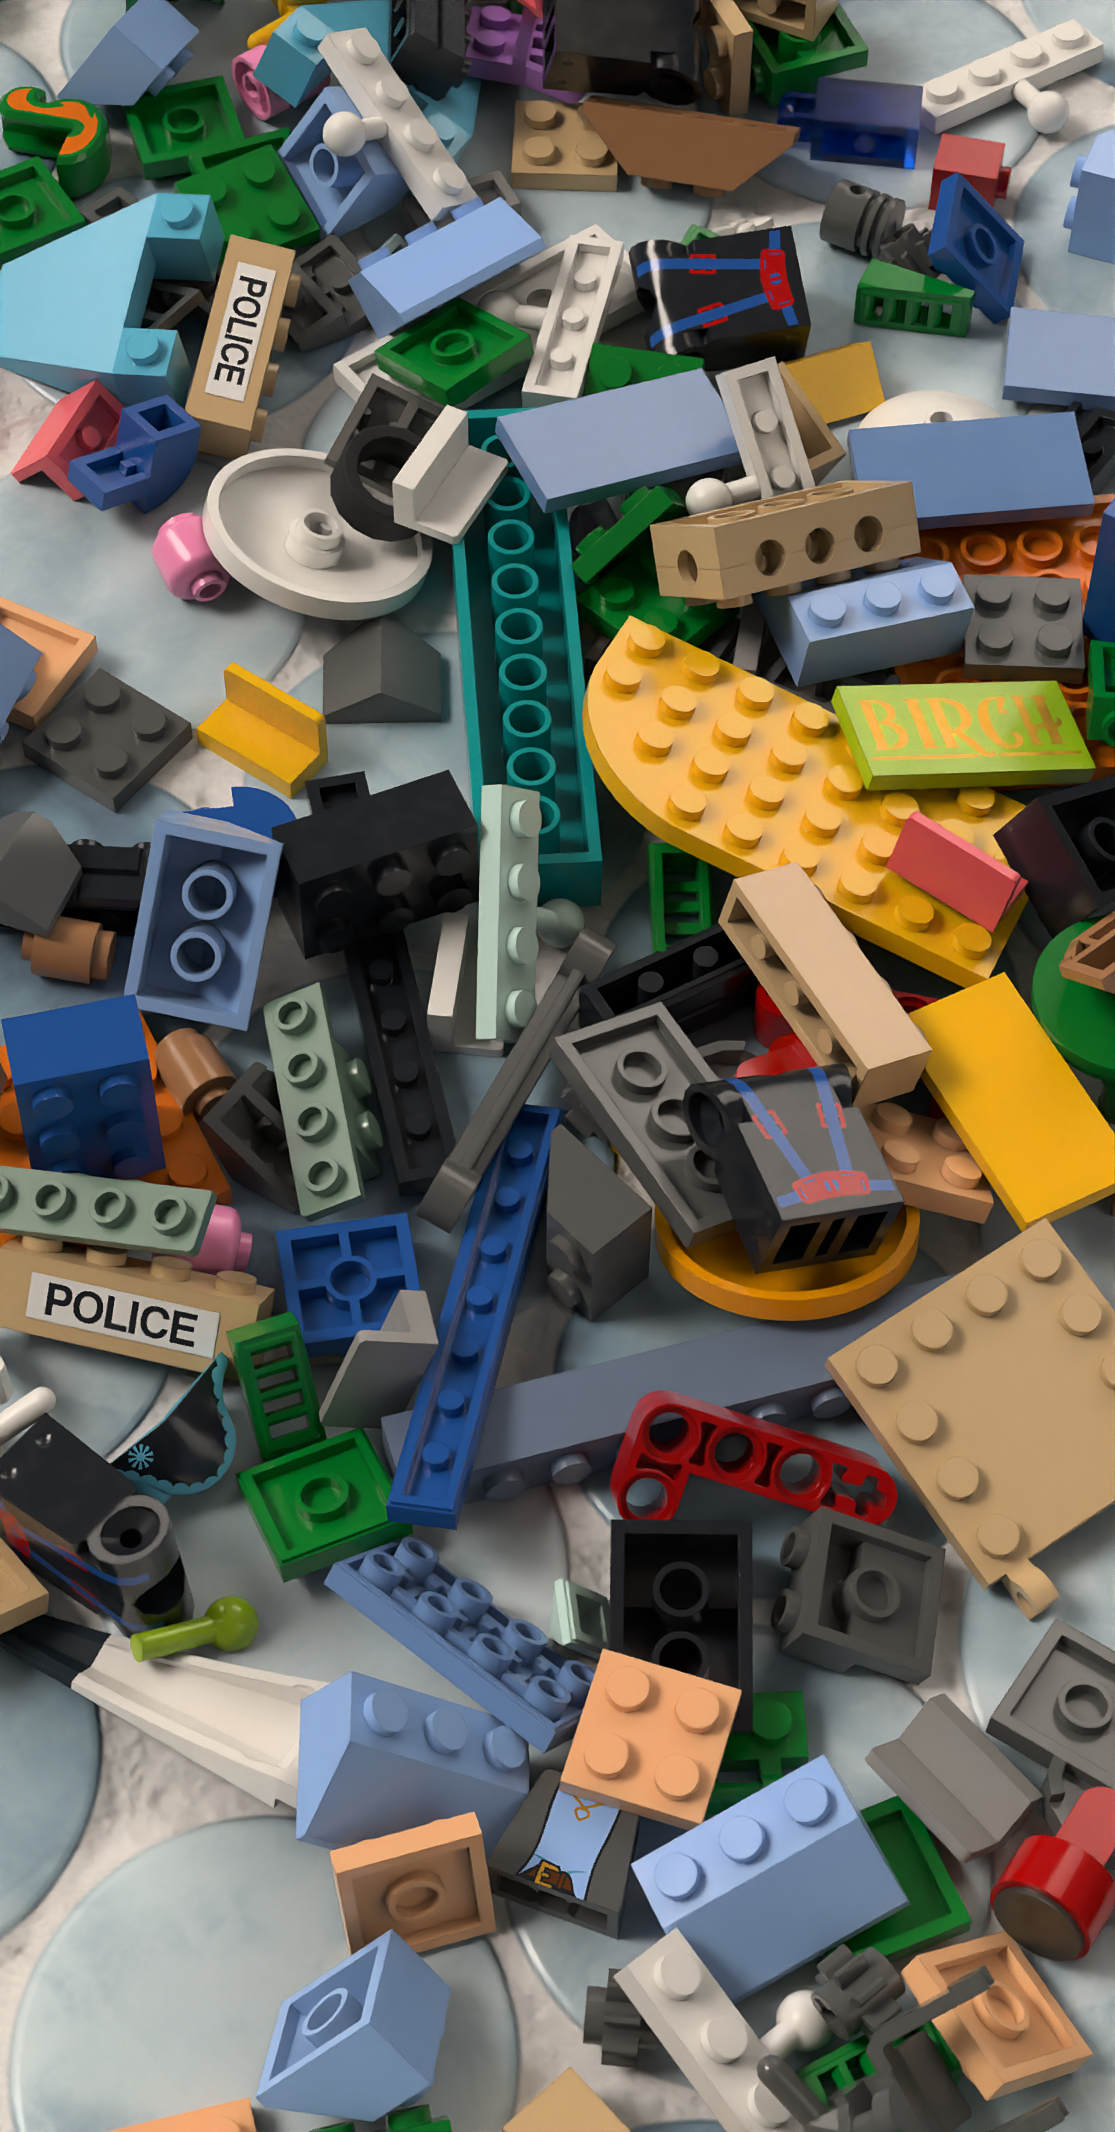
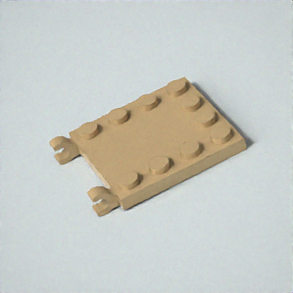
M1045 1217L830 1356L824 1364L982 1589L985 1591L1001 1580L1018 1608L1028 1620L1049 1608L1053 1604L1052 1602L1060 1597L1047 1575L1034 1566L1030 1560L1115 1503V1311Z

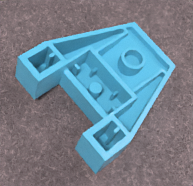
M390 0L300 5L273 31L252 76L296 108L332 72L317 49L327 33L366 27L388 60ZM466 76L458 89L451 86L444 99L442 98L439 101L417 91V84L415 83L411 86L406 85L410 95L428 122L434 127L439 139L457 164L472 138L482 79ZM409 189L407 194H409L411 197L414 196L412 191Z
M156 193L3 264L0 273V367L69 393L97 379L125 407L167 394L183 408L192 369L178 331L143 329L141 325L153 279L215 280L225 237L211 195Z

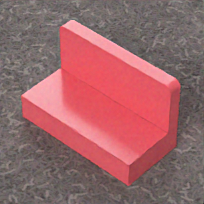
M97 379L66 395L56 403L10 474L20 482L42 470L73 501L84 497L67 480L69 463L71 460L116 446L121 410L126 407Z
M914 811L907 818L886 865L891 871L992 933L1020 900L1029 882L1022 878L1018 872L917 811Z

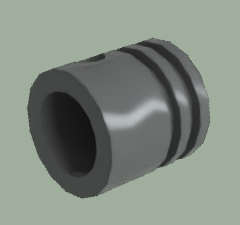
M843 178L834 187L825 206L820 224V238L831 244L856 253L861 252L864 256H873L874 259L883 261L886 259V256L880 249V245L892 233L902 227L906 209L905 201L896 197L893 199L891 195L881 194L877 190Z

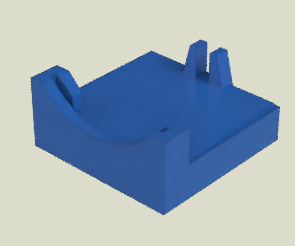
M407 1213L276 1231L279 1265L287 1312L291 1311L299 1321L308 1358L341 1354L344 1359L357 1332L361 1330L380 1331L400 1290L421 1291Z

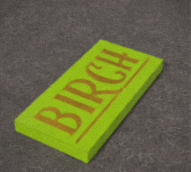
M1057 681L837 686L831 700L867 791L1088 783L1096 770Z

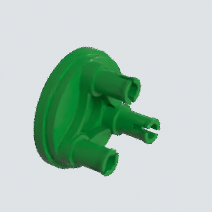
M1100 915L1077 922L1066 928L1045 947L1034 971L1031 986V1004L1035 1018L1065 1062L1082 1073L1102 1081L1103 1089L1098 1098L1097 1108L1107 1122L1115 1124V994L1064 978L1059 969V964L1064 960L1065 952L1070 942L1107 916Z

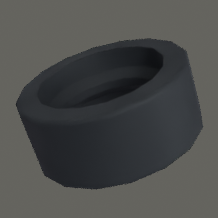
M380 425L365 428L350 439L330 476V492L338 513L354 530L371 539L388 542L409 539L418 533L416 530L394 522V507L385 504L371 495L363 486L357 469L361 462L370 460L388 462L402 469L423 438L405 428Z

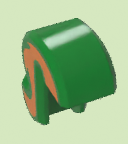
M17 87L0 98L3 140L9 150L57 158L58 182L69 198H78L90 193L103 183L110 172L112 148L108 120L99 107L79 99H61L47 103L46 92L36 87Z

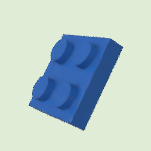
M957 172L941 181L927 256L930 258L935 269L941 274H945L955 285L975 291L973 307L979 308L995 325L1009 318L1011 307L1014 306L1024 240L977 190Z

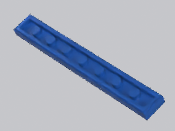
M525 1104L477 1186L436 1329L439 1345L423 1375L387 1500L386 1511L388 1521L457 1530L548 1191L551 1131L560 1124L565 1127V1108Z

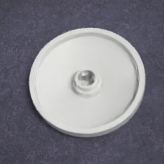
M295 448L267 449L243 455L224 466L217 473L209 488L203 509L202 526L204 536L219 563L231 576L255 594L281 607L314 617L335 620H361L383 616L400 609L409 603L423 586L432 560V537L418 532L412 538L388 542L371 539L354 530L338 513L331 497L330 476L334 468L324 464L327 453ZM362 483L374 498L393 506V498Z

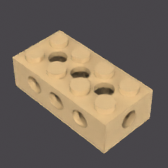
M842 480L650 525L660 596L684 597L685 606H700L716 602L719 609L741 607L753 603L752 593L766 590L767 596L794 594L802 591L801 581L815 578L816 584L842 582L851 579L850 569L864 566V572L891 570L899 567V557L921 552L912 481Z

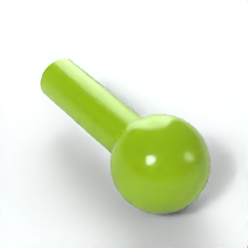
M224 1596L215 1600L208 1607L203 1617L133 1634L130 1638L131 1652L137 1662H143L208 1644L225 1652L240 1651L249 1646L255 1639L259 1628V1619L255 1608L244 1598Z

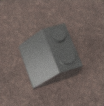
M560 1124L551 1131L546 1285L553 1297L562 1306L568 1309L574 1306L586 1319L592 1322L649 1277L652 1207Z

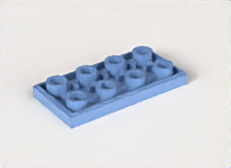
M1011 307L1002 399L1020 401L1026 404L1042 403L1071 406L1076 401L1082 403L1083 410L1100 407L1115 411V317Z
M702 368L497 417L495 433L544 514L637 491L642 486L649 488L743 464L724 403Z
M1074 411L849 429L847 445L854 480L912 481L918 530L1092 516L1095 501Z
M405 1537L333 1564L323 1583L543 1754L574 1738L595 1670L579 1661L567 1660L546 1644L547 1637L542 1630L528 1621L511 1618L492 1603V1594L483 1585L468 1578H459L438 1562V1553L430 1545L416 1538Z

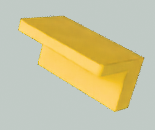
M871 341L851 343L784 362L826 424L870 412L885 402Z
M232 662L224 670L226 700L196 728L198 744L292 799L305 786V781L311 780L328 762L325 717L317 710Z

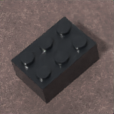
M449 769L271 828L272 839L283 843L276 880L278 904L305 960L324 953L342 951L353 943L383 933L389 934L401 931L409 924L444 912L455 913L466 905L479 901L478 824Z
M1115 775L1037 797L993 834L1010 868L1029 881L1024 891L1052 939L1077 922L1100 915H1108L1115 910Z

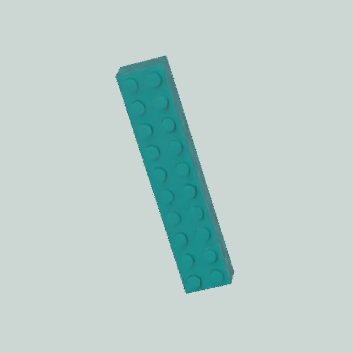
M538 407L465 410L468 412L469 445L505 458L508 461V472L458 544H450L470 810L478 824L479 875L482 786L504 784L540 792L539 809L542 816L538 848L540 890L537 895V907H542L546 902L557 898L571 900L579 907L601 906L602 852L593 762L587 750L583 733L582 709L586 692L574 573L570 567L572 564L567 508L544 514L495 433L497 417Z

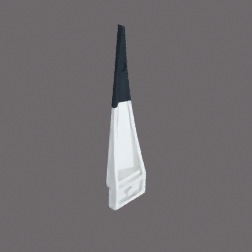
M45 1614L0 1634V1647L269 1806L274 1808L283 1802L297 1809L301 1700L330 1684L329 1682L229 1664L182 1652L137 1662L131 1652L130 1639Z

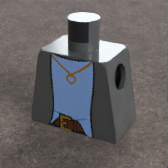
M553 1769L545 1770L490 1854L487 1869L491 1894L617 1940L623 1920L632 1872L631 1864L634 1862L641 1816L561 1792L559 1788L562 1773Z

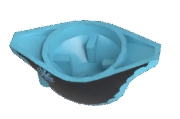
M222 1352L216 1356L156 1426L110 1463L134 1483L136 1491L140 1495L156 1498L164 1505L174 1494H194L211 1487L229 1469L235 1454L236 1435L235 1427L223 1399L222 1387L228 1359Z

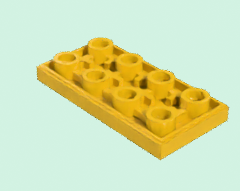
M1005 972L907 1014L912 1022L923 1031L927 1043L932 1048V1052L920 1075L922 1081L1022 1232L1045 1217L1051 1223L1115 1193V1133Z

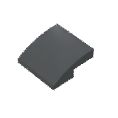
M334 233L294 260L292 273L302 275L295 308L284 306L282 317L291 319L288 337L301 351L317 349L336 343L371 326L348 282L350 278L362 271L357 262L359 260Z

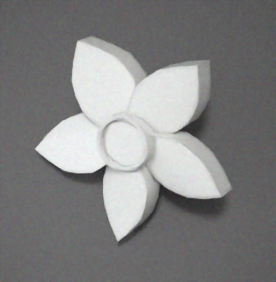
M758 217L750 220L748 218H741L730 221L729 226L711 228V231L724 236L770 229L774 227L772 217Z

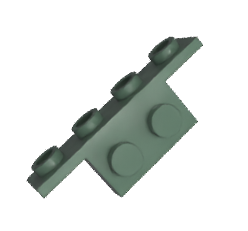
M320 982L267 1002L263 1006L300 1214L308 1222H313L366 1201L363 1181L382 1175L377 1149L384 1145L380 1126L368 1107L366 1096L373 1093L369 1072L360 1058L352 1059L334 1039L325 988Z
M0 1165V1233L195 1257L200 1252L218 1196L212 1190L153 1184L141 1180L127 1181L94 1177L82 1173L68 1174Z

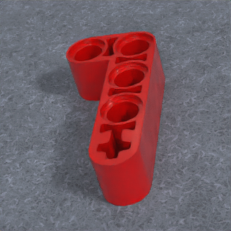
M667 1390L650 1392L636 1404L612 1470L609 1485L612 1499L624 1520H672L679 1507L690 1473L815 1512L822 1506L874 1525L881 1524L892 1514L896 1507L898 1496L895 1481L876 1458L863 1451ZM672 1412L683 1417L682 1429L672 1440L661 1442L649 1437L650 1425L660 1414ZM732 1433L747 1436V1449L740 1458L731 1462H722L715 1458V1448L719 1440L724 1436ZM796 1454L811 1456L812 1466L806 1477L797 1482L781 1480V1467L789 1457ZM833 1471L841 1481L856 1486L862 1485L867 1477L874 1485L871 1493L860 1492L856 1500H854L843 1485L832 1481ZM652 1478L661 1482L660 1493L651 1504L634 1506L626 1501L629 1488L637 1480Z

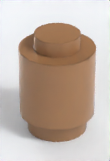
M60 916L49 938L27 931L24 932L21 959L31 961V973L34 975L90 985L94 979L108 981L115 960L117 933L103 930L102 923Z
M182 1028L168 1034L155 1049L154 1058L157 1061L158 1076L184 1116L193 1113L197 1122H200L238 1080L212 1040L206 1035L199 1034L193 1028Z

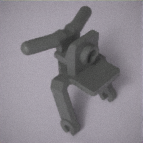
M982 1965L952 1982L946 1987L945 1991L882 2024L872 2034L866 2049V2053L876 2072L844 2086L828 2096L826 2102L830 2109L827 2108L790 2066L777 2055H767L759 2061L757 2076L764 2086L802 2125L805 2132H953L971 2117V2110L928 2033L920 2031L910 2036L896 2048L893 2047L892 2041L988 1990L995 1981L987 1967ZM1058 2095L989 2132H1046L1065 2120L1064 2117L1069 2112Z

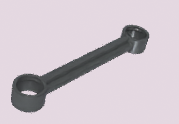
M586 926L582 928L555 978L457 1144L436 1175L416 1211V1216L448 1234L451 1233L484 1173L550 1062L549 1051L554 1038L566 1034L581 1008L579 1005V987L600 977L617 946L615 942Z

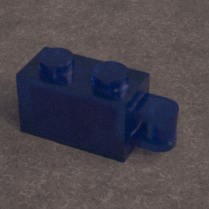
M818 77L817 93L793 91L781 96L776 124L801 128L800 137L797 142L811 143L810 160L914 170L924 86Z

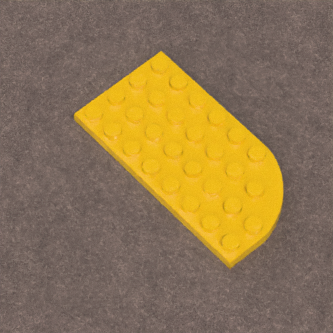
M630 615L594 667L584 696L582 709L583 733L593 765L605 786L622 807L647 830L665 842L738 878L798 862L812 883L821 889L826 902L846 930L964 988L989 979L1029 900L1025 891L1020 900L992 933L891 871L886 865L907 818L914 811H917L1010 868L993 834L1027 806L987 786L867 791L836 714Z

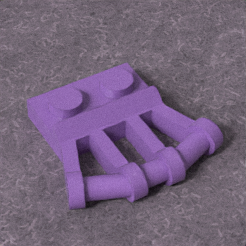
M525 5L522 15L510 13L509 10L500 6H485L483 8L472 6L470 20L466 29V33L471 35V41L465 53V57L471 59V67L467 76L525 86L571 104L579 102L587 95L588 92L543 89V18H536Z

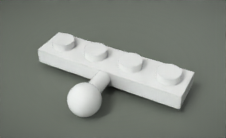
M1071 19L905 91V110L936 135L1016 99L1028 109V120L1035 130L1045 134L1055 133L1066 124L1069 118V105L1066 99L1058 92H1040L1038 89L1102 62L1104 43L1074 19Z
M366 27L327 33L317 49L364 119H360L356 114L347 111L337 112L330 116L325 122L322 132L326 147L335 155L348 157L358 153L366 141L378 140L431 221H438L453 217L451 214L452 210L478 196L467 181L463 171L457 166L439 139L434 127L428 122L410 95L407 86L400 80L386 59L377 41L371 36Z
M570 234L547 308L518 304L511 294L501 290L490 291L479 300L477 307L514 327L540 330L521 391L522 407H542L583 397L592 344L599 343L623 263V241Z
M775 356L716 375V381L747 477L726 484L714 478L698 480L690 487L686 495V508L689 515L730 507L753 499L756 501L816 487Z
M677 1927L613 1976L726 2132H805L802 2125L759 2080L757 2065L767 2055H777L784 2060L794 2050L812 2052L822 2048L829 2042L834 2032L828 2027L812 2003L811 1994L814 1991L801 1990L788 1995L777 2010L776 2026L759 2039Z

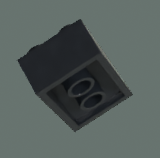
M611 1519L609 1650L742 1690L740 1703L730 1733L738 1735H753L752 1521Z

